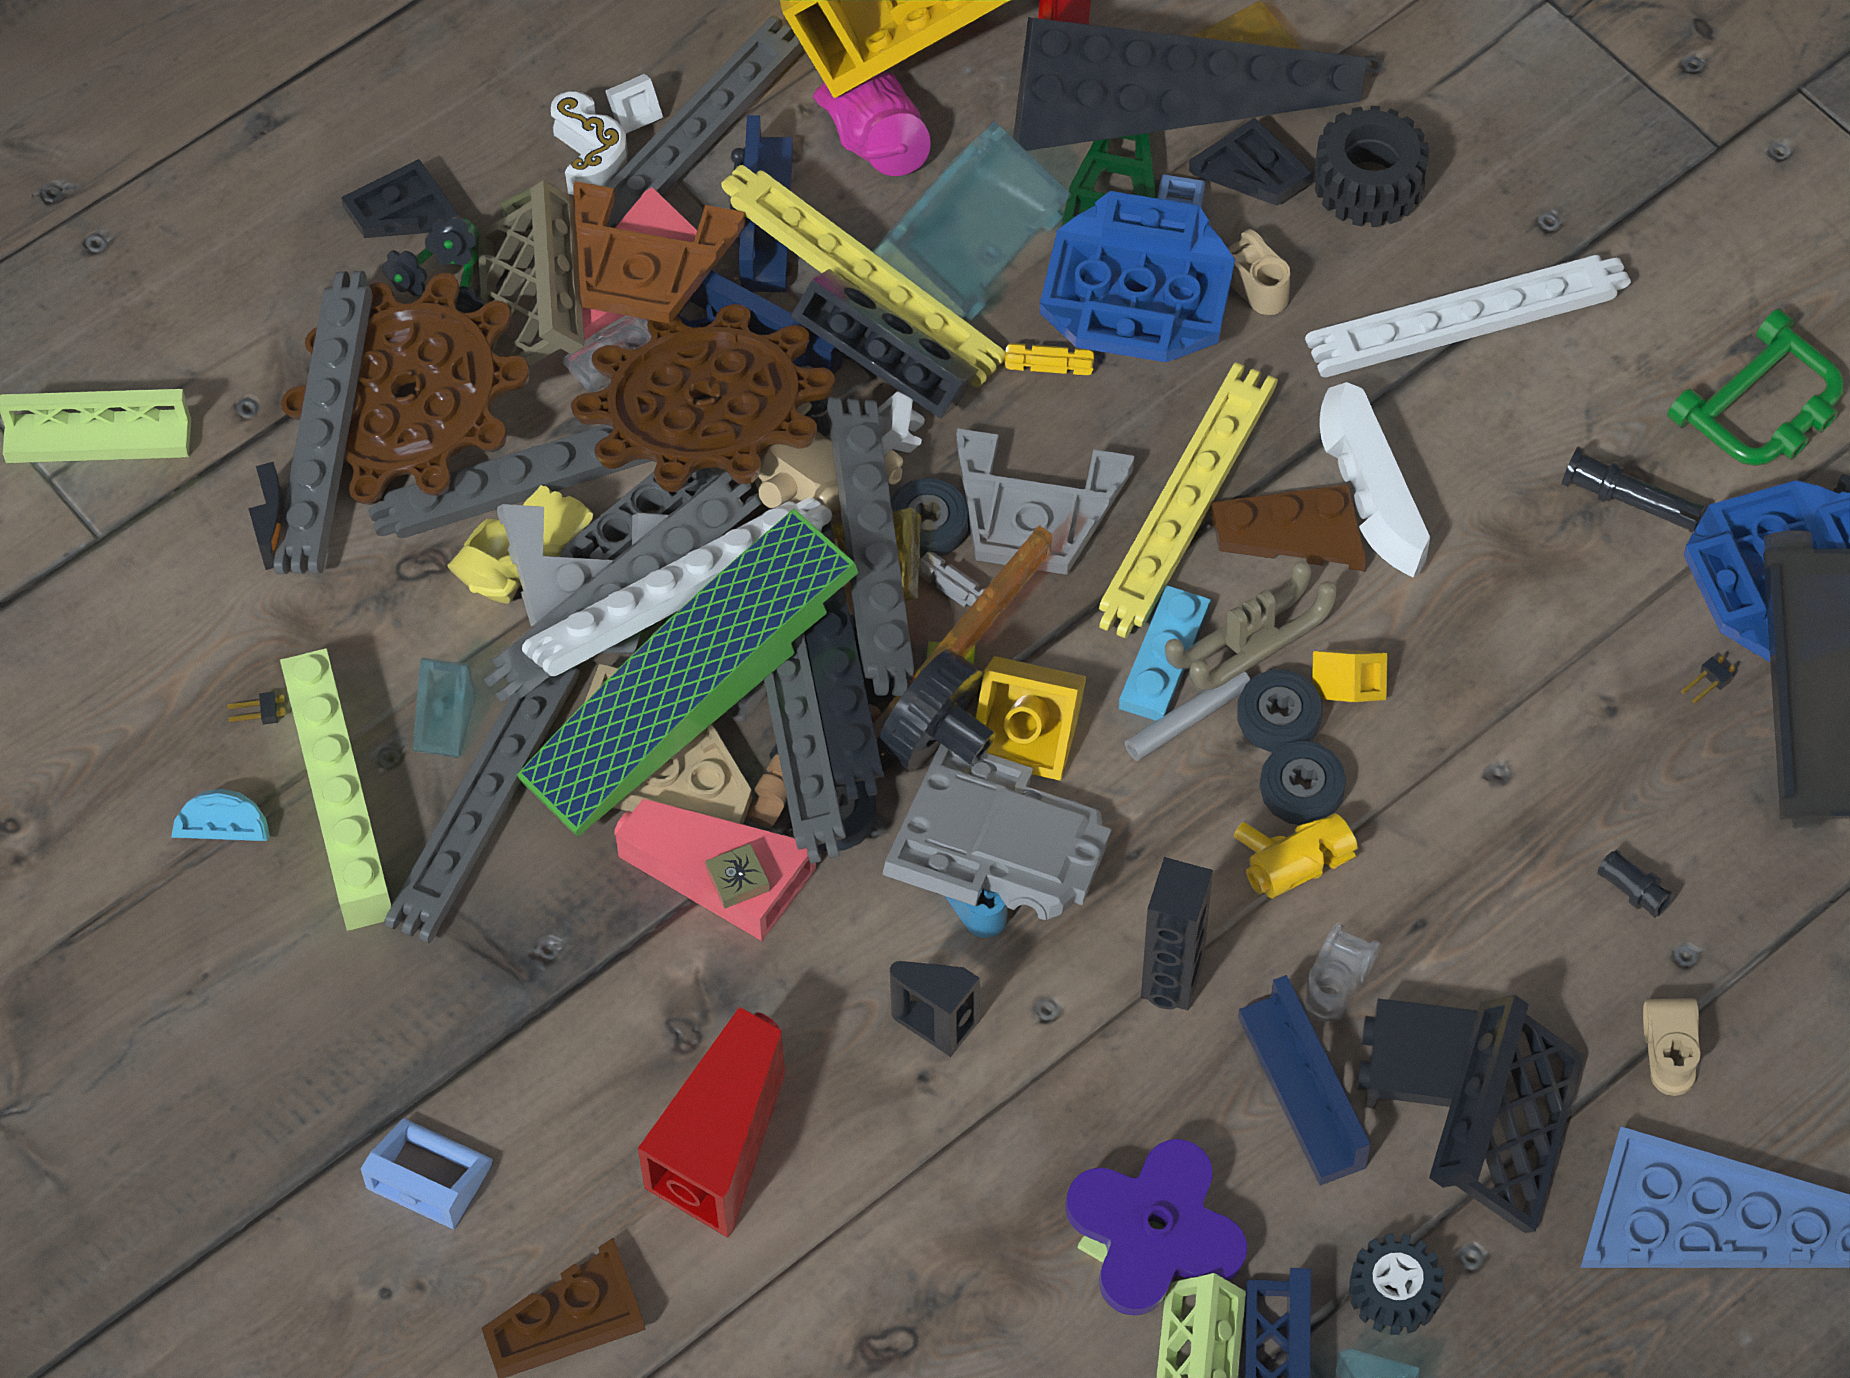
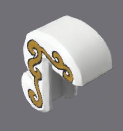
M567 91L554 98L551 104V116L556 119L553 126L554 136L581 154L565 171L568 194L574 195L573 186L575 181L605 187L628 163L625 131L618 121L607 115L596 114L593 99L582 92Z

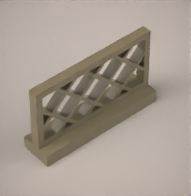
M541 181L530 188L531 201L480 232L478 242L481 299L485 301V304L496 300L503 301L512 308L511 325L494 343L492 351L497 356L502 357L510 342L514 347L509 356H520L526 360L529 366L560 348L573 354L585 347L575 200L545 181ZM532 220L533 229L528 238H526L523 234ZM507 235L495 257L494 242ZM521 241L525 244L513 266H511L508 262ZM533 256H535V266L530 275H528L525 271ZM507 269L510 272L497 294L496 285L504 270ZM523 277L527 281L517 300L513 303L510 299ZM537 291V303L533 311L530 312L527 308ZM525 314L529 318L518 339L515 340L512 336ZM539 329V337L543 338V340L529 347Z

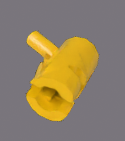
M1333 813L1324 819L1297 826L1295 829L1296 833L1288 837L1279 835L1272 838L1267 837L1245 821L1242 822L1236 829L1234 838L1256 852L1249 858L1250 867L1246 869L1247 878L1254 891L1259 895L1265 893L1267 897L1274 899L1311 879L1321 877L1324 864H1327L1332 869H1336L1354 859L1356 855L1353 851L1358 849L1357 841L1344 819L1340 815Z

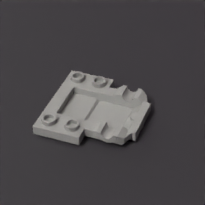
M940 744L885 860L882 875L976 906L982 890L986 889L998 893L1007 908L1015 910L1019 905H1028L1036 910L1038 918L1046 921L1061 915L1074 903L1083 905L1109 842L1112 829L1102 826V815L1099 810L1081 805L1071 799H1063L1028 787L1033 772L1031 767L985 753L979 762L971 766Z

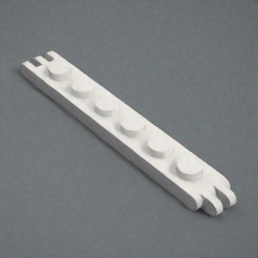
M1593 255L1318 329L1308 333L1305 340L1308 347L1313 349L1311 354L1314 361L1319 363L1317 368L1322 377H1329L1606 302L1615 298L1617 290L1626 288L1631 283L1627 272L1623 271L1624 265L1620 258L1616 257L1602 261L1599 255Z
M808 497L797 504L788 501L532 636L524 642L522 651L550 676H557L679 611L713 578L791 510L795 509L820 532L822 527L830 522L832 512L812 497Z

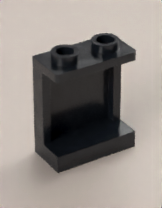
M1378 998L1375 1016L1365 1015L1362 1045L1371 1046L1370 1061H1360L1357 1090L1367 1091L1365 1108L1375 1109L1376 1101L1380 1098L1450 1107L1478 1011Z

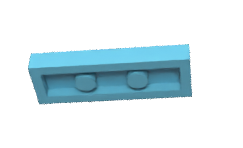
M1166 585L1119 698V709L1154 721L1159 720L1168 713L1185 669H1176L1167 662L1165 655L1166 642L1170 639H1178L1183 643L1184 650L1194 645L1210 610L1211 599Z

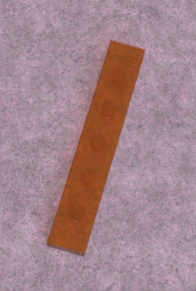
M1038 525L913 675L912 680L908 681L907 688L920 672L944 650L951 648L965 658L1051 554L1052 534ZM896 696L873 723L877 741L886 720L902 696ZM879 750L880 759L884 753Z

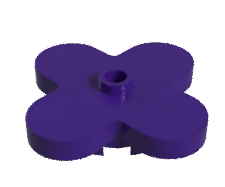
M1172 1139L1158 1144L1147 1156L1141 1173L1137 1178H1131L1107 1168H1093L1079 1174L1069 1187L1065 1202L1067 1218L1074 1229L1080 1234L1106 1245L1108 1252L1099 1274V1288L1105 1301L1120 1313L1143 1315L1151 1312L1161 1304L1171 1280L1178 1276L1189 1279L1215 1273L1230 1281L1239 1273L1247 1254V1242L1244 1233L1234 1221L1206 1209L1203 1205L1212 1181V1166L1206 1153L1192 1142ZM1149 1222H1158L1165 1228L1160 1230L1154 1229L1149 1225Z

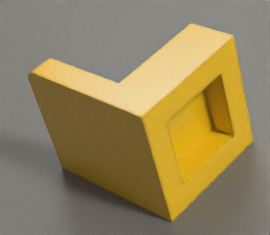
M1346 649L1313 651L1312 684L1316 687L1320 698L1325 700L1346 702L1386 700L1387 653Z

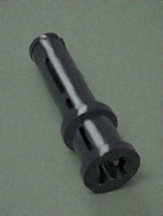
M1579 446L1576 448L1564 474L1562 485L1567 487L1571 484L1580 486L1598 494V500L1602 502H1610L1612 498L1617 499L1627 505L1685 528L1691 533L1694 532L1699 521L1682 515L1681 511L1683 510L1701 517L1705 505L1697 504L1638 478L1624 474V468L1621 467L1620 463L1615 461L1611 465L1586 455L1584 448Z

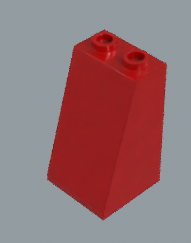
M739 1006L638 1147L644 1189L727 1238L734 1231L785 1076L782 1031L778 1024L769 1016L760 1012H755L753 1015Z

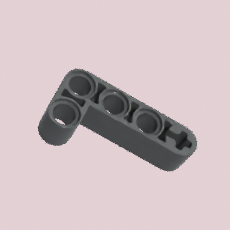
M710 468L699 469L688 478L687 482H690V484L685 485L679 491L668 492L663 490L656 482L653 471L568 542L562 549L560 557L600 560L616 559L632 546V515L644 513L648 510H657V512L650 514L670 515L718 475ZM738 523L735 524L732 528H730L727 532L733 529H737ZM615 538H623V539H624V540L618 541V542H612V541H611L612 539H615Z

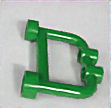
M1778 308L1764 320L1756 333V337L1767 345L1760 354L1706 402L1693 389L1685 390L1671 405L1667 417L1680 428H1684L1689 424L1693 425L1730 457L1742 464L1752 466L1765 465L1777 459L1782 453L1790 460H1793L1807 445L1809 438L1804 433L1809 428L1814 427L1822 433L1836 419L1838 411L1833 406L1837 404L1843 395L1844 380L1841 371L1833 362L1791 329L1794 319ZM1791 352L1823 378L1826 388L1821 394L1811 397L1800 413L1790 422H1784L1765 445L1757 448L1749 447L1718 423L1715 418L1784 355Z

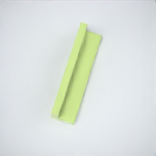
M183 389L0 395V414L5 425L3 456L6 463L189 457L191 417ZM154 406H174L175 409L159 410L154 408ZM121 407L126 411H112L108 408ZM62 409H76L80 413H68ZM29 410L35 414L15 415L14 411Z
M1215 1273L1171 1282L1164 1301L1157 1378H1238L1246 1291ZM1196 1294L1195 1307L1183 1320L1181 1318L1183 1296ZM1189 1339L1191 1341L1190 1356L1178 1368L1176 1365L1177 1352Z

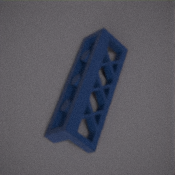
M747 115L744 166L755 174L758 171H764L791 191L793 137H762L760 115ZM745 216L746 223L744 229L740 232L739 248L741 287L751 292H786L788 248Z
M712 270L677 314L686 326L699 328L711 324L716 319L719 310L731 304H740L749 309L751 319L748 328L755 334L770 335L781 328L791 325L804 327L809 332L810 340L806 351L793 361L797 367L809 365L812 368L828 369L835 374L842 366L841 351L791 318L792 313ZM689 302H692L705 309L708 318L689 321L680 316V313Z
M1284 975L1276 978L1272 983L1271 997L1240 1008L1238 1018L1321 1186L1366 1169L1370 1142L1288 976Z
M1290 1268L1288 1281L1247 1280L1245 1378H1256V1372L1262 1378H1281L1285 1373L1286 1378H1310L1311 1269ZM1257 1296L1287 1297V1312L1271 1325L1257 1311ZM1286 1324L1287 1339L1279 1332ZM1257 1325L1264 1331L1258 1338ZM1271 1338L1286 1352V1361L1273 1373L1256 1359V1351Z

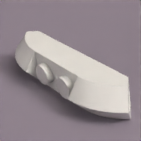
M1348 382L1330 387L1325 394L1321 406V439L1326 453L1338 458V465L1343 479L1346 482H1352L1356 491L1354 494L1355 504L1362 519L1368 518L1359 528L1370 546L1385 561L1411 577H1416L1420 574L1426 563L1430 535L1363 388Z

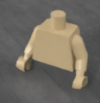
M807 402L796 410L800 414L805 415L812 405ZM817 432L813 443L809 447L797 449L787 445L776 444L765 447L758 454L761 460V469L755 484L757 489H759L761 501L767 507L776 508L788 501L797 504L808 497H812L819 501L821 505L831 510V512H841L832 441ZM890 450L884 457L887 480L890 484H896L902 477L901 466L903 458L894 450Z

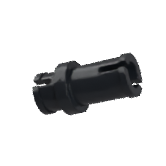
M1617 849L1610 852L1598 868L1597 874L1607 879L1629 896V903L1636 909L1643 907L1654 918L1659 917L1669 907L1674 898V893L1661 885L1662 880L1653 872L1646 874Z

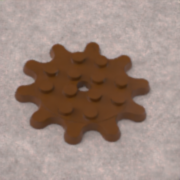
M440 273L431 278L421 298L409 304L397 302L391 288L387 284L381 282L369 285L372 290V303L343 464H351L354 470L349 492L356 502L364 505H373L381 499L386 487L397 476L412 474L422 492L431 496H440L446 493L450 487V471L448 469L450 460L461 449L475 446L489 452H496L505 445L507 439L506 427L503 422L490 414V408L495 399L501 394L521 389L527 385L530 378V367L526 360L520 356L499 357L492 351L494 343L511 325V310L503 301H491L473 313L459 312L456 309L459 297V283L449 273ZM317 327L312 329L305 339L306 349L311 355L313 353ZM416 383V395L411 393L406 397L397 398L398 391L403 385ZM306 385L293 387L282 397L281 407L287 416L300 420Z
M731 304L720 309L716 319L705 327H688L682 323L678 315L670 324L648 320L647 328L651 339L649 343L639 349L629 350L614 345L598 348L592 354V364L600 375L611 379V383L603 390L584 393L575 397L571 403V410L573 415L582 424H603L613 427L612 432L607 437L601 439L594 448L596 458L605 468L617 469L637 459L654 461L657 463L654 469V478L659 486L668 492L681 490L694 472L710 467L724 469L735 482L748 484L755 481L761 469V460L758 454L765 447L781 444L802 449L809 447L813 443L817 434V424L810 417L797 412L796 409L804 403L829 397L835 386V376L830 370L825 368L805 369L797 367L793 363L797 357L806 351L810 340L809 332L804 327L791 325L781 328L770 335H758L751 332L748 328L751 319L749 309L740 304ZM708 396H713V397H711L710 399H707V400H699V399L707 398Z

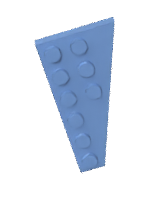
M1620 1126L1580 1268H1850V1194Z

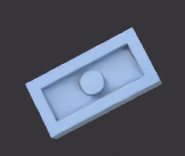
M403 1118L370 1152L361 1167V1172L368 1190L454 1230L489 1172L493 1159ZM406 1141L468 1170L449 1189L395 1164L394 1161Z

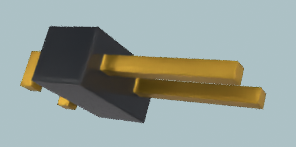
M1723 655L1719 656L1718 660L1712 656L1702 664L1701 674L1683 688L1681 692L1685 694L1704 677L1712 682L1710 686L1692 700L1695 704L1713 688L1717 687L1719 690H1722L1732 680L1735 666L1732 664L1729 670H1727L1721 664L1724 661Z
M275 692L259 693L260 700L227 704L228 709L260 706L261 712L258 714L228 717V721L236 722L261 718L263 725L278 723V716L286 715L284 707L277 711V703L285 702L284 696L279 695V698H276Z

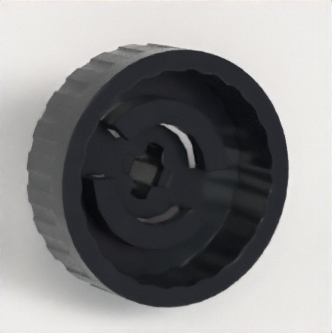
M951 648L937 655L914 679L890 713L878 737V750L908 772H913L921 767L938 750L940 744L944 745L969 765L974 766L982 759L997 735L966 712L982 683L983 671Z

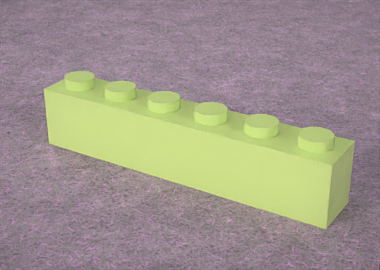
M327 648L281 659L282 671L346 929L349 931L385 922L386 915L391 908V903Z

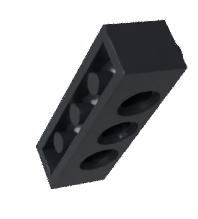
M831 269L826 270L811 280L790 316L940 419L958 405L979 369Z
M1167 857L1163 859L1147 908L1141 998L1149 1000L1153 1005L1162 1009L1172 1010L1180 1008L1188 1011L1204 962L1213 870Z

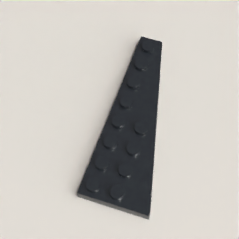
M1028 17L1011 149L1030 151L1360 102L1366 57Z

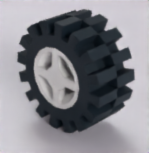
M1394 1233L1386 1234L1383 1243H1379L1377 1238L1369 1241L1367 1250L1363 1247L1361 1248L1352 1267L1349 1294H1352L1351 1304L1353 1309L1360 1308L1359 1318L1364 1323L1372 1319L1374 1321V1330L1381 1332L1383 1325L1390 1326V1335H1399L1401 1327H1406L1409 1334L1417 1330L1419 1322L1423 1326L1430 1322L1432 1313L1435 1314L1439 1307L1443 1291L1444 1271L1442 1266L1437 1267L1439 1257L1434 1251L1428 1255L1426 1253L1427 1244L1419 1240L1416 1246L1411 1245L1410 1235L1402 1234L1401 1242L1394 1241ZM1387 1285H1390L1391 1287L1396 1288L1398 1293L1392 1291L1390 1288L1385 1287Z

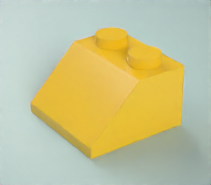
M994 656L984 670L976 719L997 734L986 753L1033 768V775L1061 781L1078 723L1086 676Z

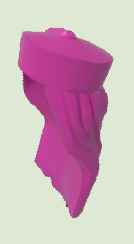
M884 70L836 98L832 96L825 83L821 84L814 92L813 99L833 118L841 145L846 150L854 152L859 157L868 161L877 171L887 176H903L917 170L926 161L931 145L928 130L920 118L917 107L906 95L901 84L893 74Z

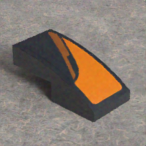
M274 461L256 466L266 504L248 508L265 570L274 568L275 553L284 510L282 490Z

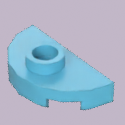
M220 788L203 791L188 800L174 820L171 837L267 841L270 834L267 820L255 802L240 792Z

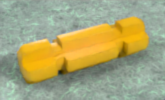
M1009 343L1006 347L1005 366L1009 370L1024 371V366L1031 367L1030 371L1067 374V370H1074V375L1088 376L1093 371L1094 352L1093 350L1075 348V352H1068L1069 347L1033 344L1032 349H1027L1026 344Z

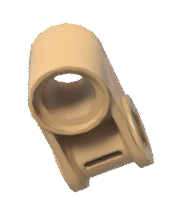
M1248 229L1241 233L1239 241L1228 247V250L1235 259L1231 287L1251 305L1253 310L1264 315H1275L1282 312L1289 302L1290 267L1286 261L1281 259L1266 245L1258 233Z
M1696 998L1645 999L1643 1005V1028L1645 1041L1648 1044L1652 1083L1658 1091L1666 1095H1683L1694 1085L1696 1067L1700 1061Z

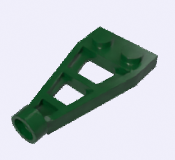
M1149 133L1119 137L1135 141V159L1106 153L1110 139L1097 140L1092 143L1070 184L1061 227L1077 215L1094 207L1095 202L1105 195V193L1094 191V185L1103 171L1130 176L1133 195L1156 198Z

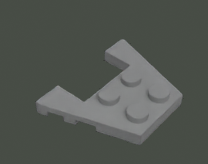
M957 429L956 445L965 500L969 511V524L975 560L1067 575L1133 472L1134 456L1093 449L1086 488L1078 489L992 475L998 448V435Z
M502 504L497 507L500 524H504L510 544L507 547L512 564H516L523 587L521 594L531 626L613 561L544 556V507ZM647 513L632 515V545L669 515ZM641 631L600 653L625 655L634 653Z

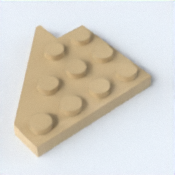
M599 664L585 702L619 668ZM711 724L613 808L633 812L642 799H647L743 825L752 801V791L714 726Z

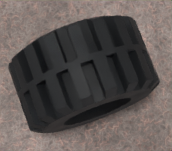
M1360 106L1352 108L1350 115L1345 112L1336 115L1335 123L1328 122L1326 124L1323 135H1320L1318 140L1314 183H1316L1315 192L1317 197L1323 198L1322 205L1327 211L1335 209V217L1342 221L1350 218L1353 220L1352 225L1361 227L1362 222L1371 223V227H1381L1382 221L1386 220L1389 224H1393L1399 221L1400 214L1407 217L1413 212L1414 204H1419L1425 186L1429 147L1428 142H1424L1425 135L1421 128L1413 129L1414 121L1408 116L1400 118L1398 117L1399 111L1391 108L1388 112L1380 111V106H1371L1370 110L1363 111ZM1375 162L1388 169L1368 171L1354 164Z

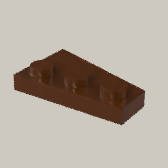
M1348 484L1212 502L1211 516L1219 551L1275 559L1279 555L1306 558L1308 564L1323 566L1324 561L1349 564V570L1365 572L1366 558Z
M614 1238L598 1247L600 1253L581 1266L575 1263L560 1273L561 1280L540 1294L531 1293L482 1327L484 1339L498 1378H506L646 1330Z

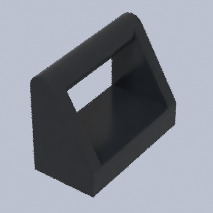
M896 961L891 964L890 993L891 1015L893 1019L951 1057L980 1022V978L964 967ZM910 993L924 1002L910 1001Z

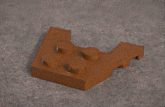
M575 181L573 190L582 307L670 324L744 229L746 223L745 212L705 205L694 242L606 227L615 201L614 188Z

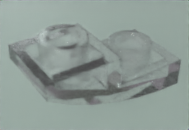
M625 315L585 340V347L573 354H567L562 363L589 392H596L609 386L611 379L598 373L592 364V354L598 348L606 345L619 346L629 350L643 347L651 339L647 328L648 320Z

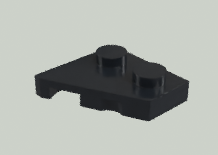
M420 159L341 197L343 208L364 238L433 232L432 225L436 220L443 219L448 222L452 217H459Z

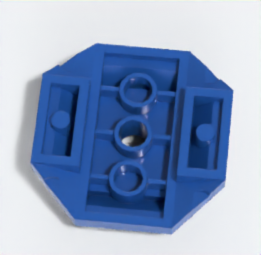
M1109 191L1095 202L1094 207L1077 215L1057 230L1040 300V314L1077 348L1160 362L1176 361L1185 355L1219 342L1235 259L1222 239L1209 225V220L1199 205Z
M1795 480L1708 505L1694 533L1686 544L1684 557L1720 633L1744 646L1753 654L1759 655L1770 662L1763 553H1808L1813 549H1850V493L1842 491L1838 494L1818 485ZM1850 575L1789 576L1793 580L1790 581L1795 664L1849 649Z

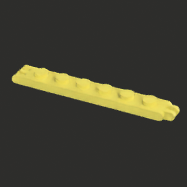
M739 165L732 172V176H728L722 182V188L731 196V204L736 210L745 212V216L815 269L821 273L831 269L979 369L971 382L972 386L980 387L986 381V376H990L996 370V366H999L1005 360V351L764 171H758L755 174L747 167Z
M1237 362L1233 364L1101 600L1099 610L1105 612L1099 626L1101 629L1109 632L1117 617L1122 619L1117 629V635L1126 639L1134 625L1141 628L1144 627L1272 396L1278 382L1277 378L1268 375L1260 389L1256 387L1260 380V371L1251 369L1243 382L1240 378L1243 375L1245 366Z

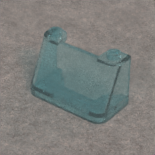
M993 121L954 158L871 251L960 318L964 317L970 322L987 304V301L982 297L987 291V286L1032 235L1040 228H1043L1048 233L1063 218L1064 211L1061 209V206L1068 200L1071 194L1005 130Z

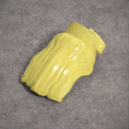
M542 485L523 504L524 506L544 507L543 555L550 557H560L565 545L590 524L594 514L581 501L571 496L563 497L560 492H552L547 486ZM497 519L484 520L464 543L461 551L448 564L450 571L467 585L472 593H478L498 603H510L519 586L522 585L516 564H512L507 548L510 544L504 524H500V521Z

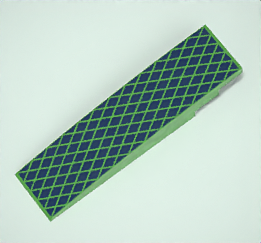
M795 509L791 510L702 588L609 677L517 774L518 779L577 837L580 836L795 653L791 643L826 614L823 603L858 574L855 563Z

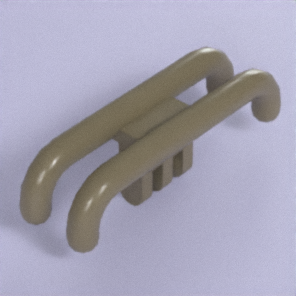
M1299 561L1294 565L1291 579L1283 590L1274 596L1270 591L1264 590L1256 595V600L1251 598L1244 602L1242 609L1236 607L1229 611L1225 626L1184 650L1183 643L1175 638L1168 640L1165 645L1166 660L1176 669L1190 668L1191 681L1199 689L1213 690L1322 623L1334 605L1337 593L1336 586L1329 581L1321 583L1316 600L1305 613L1279 629L1274 627L1275 616L1296 603L1304 594L1309 584L1311 567L1307 562ZM1226 646H1229L1237 653L1210 671L1208 664L1203 661Z

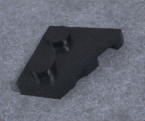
M1255 117L1189 160V172L1193 175L1276 206L1311 184L1312 172Z

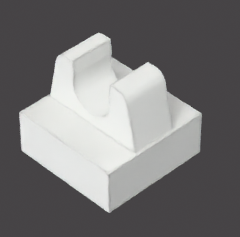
M645 74L606 90L614 119L619 122L625 133L663 118L652 81Z
M896 392L877 408L884 455L892 449L910 453L922 441L919 437L910 434L908 429L915 432L924 425L925 419L921 414L912 409L913 400L900 392Z

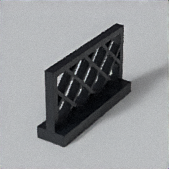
M1511 995L1480 1002L1429 1179L1442 1188L1457 1186L1522 1232L1530 1233L1536 1232L1584 1055L1528 1016L1526 1013L1529 1004L1517 995ZM1521 1031L1525 1033L1531 1054L1521 1057L1517 1045ZM1553 1053L1565 1062L1559 1081H1555L1548 1054ZM1531 1061L1535 1063L1542 1088L1532 1091L1524 1064ZM1510 1070L1519 1095L1518 1098L1509 1101L1505 1090ZM1545 1095L1550 1110L1549 1120L1545 1125H1543L1535 1098ZM1521 1104L1530 1129L1529 1132L1522 1135L1519 1133L1511 1109ZM1497 1114L1506 1138L1505 1142L1496 1145L1492 1133ZM1533 1139L1538 1154L1537 1163L1533 1169L1530 1168L1523 1142ZM1506 1149L1510 1150L1517 1176L1510 1179L1506 1177L1499 1152ZM1485 1159L1494 1186L1489 1188L1479 1182ZM1518 1183L1521 1184L1526 1200L1523 1212L1516 1208L1510 1189L1511 1186Z

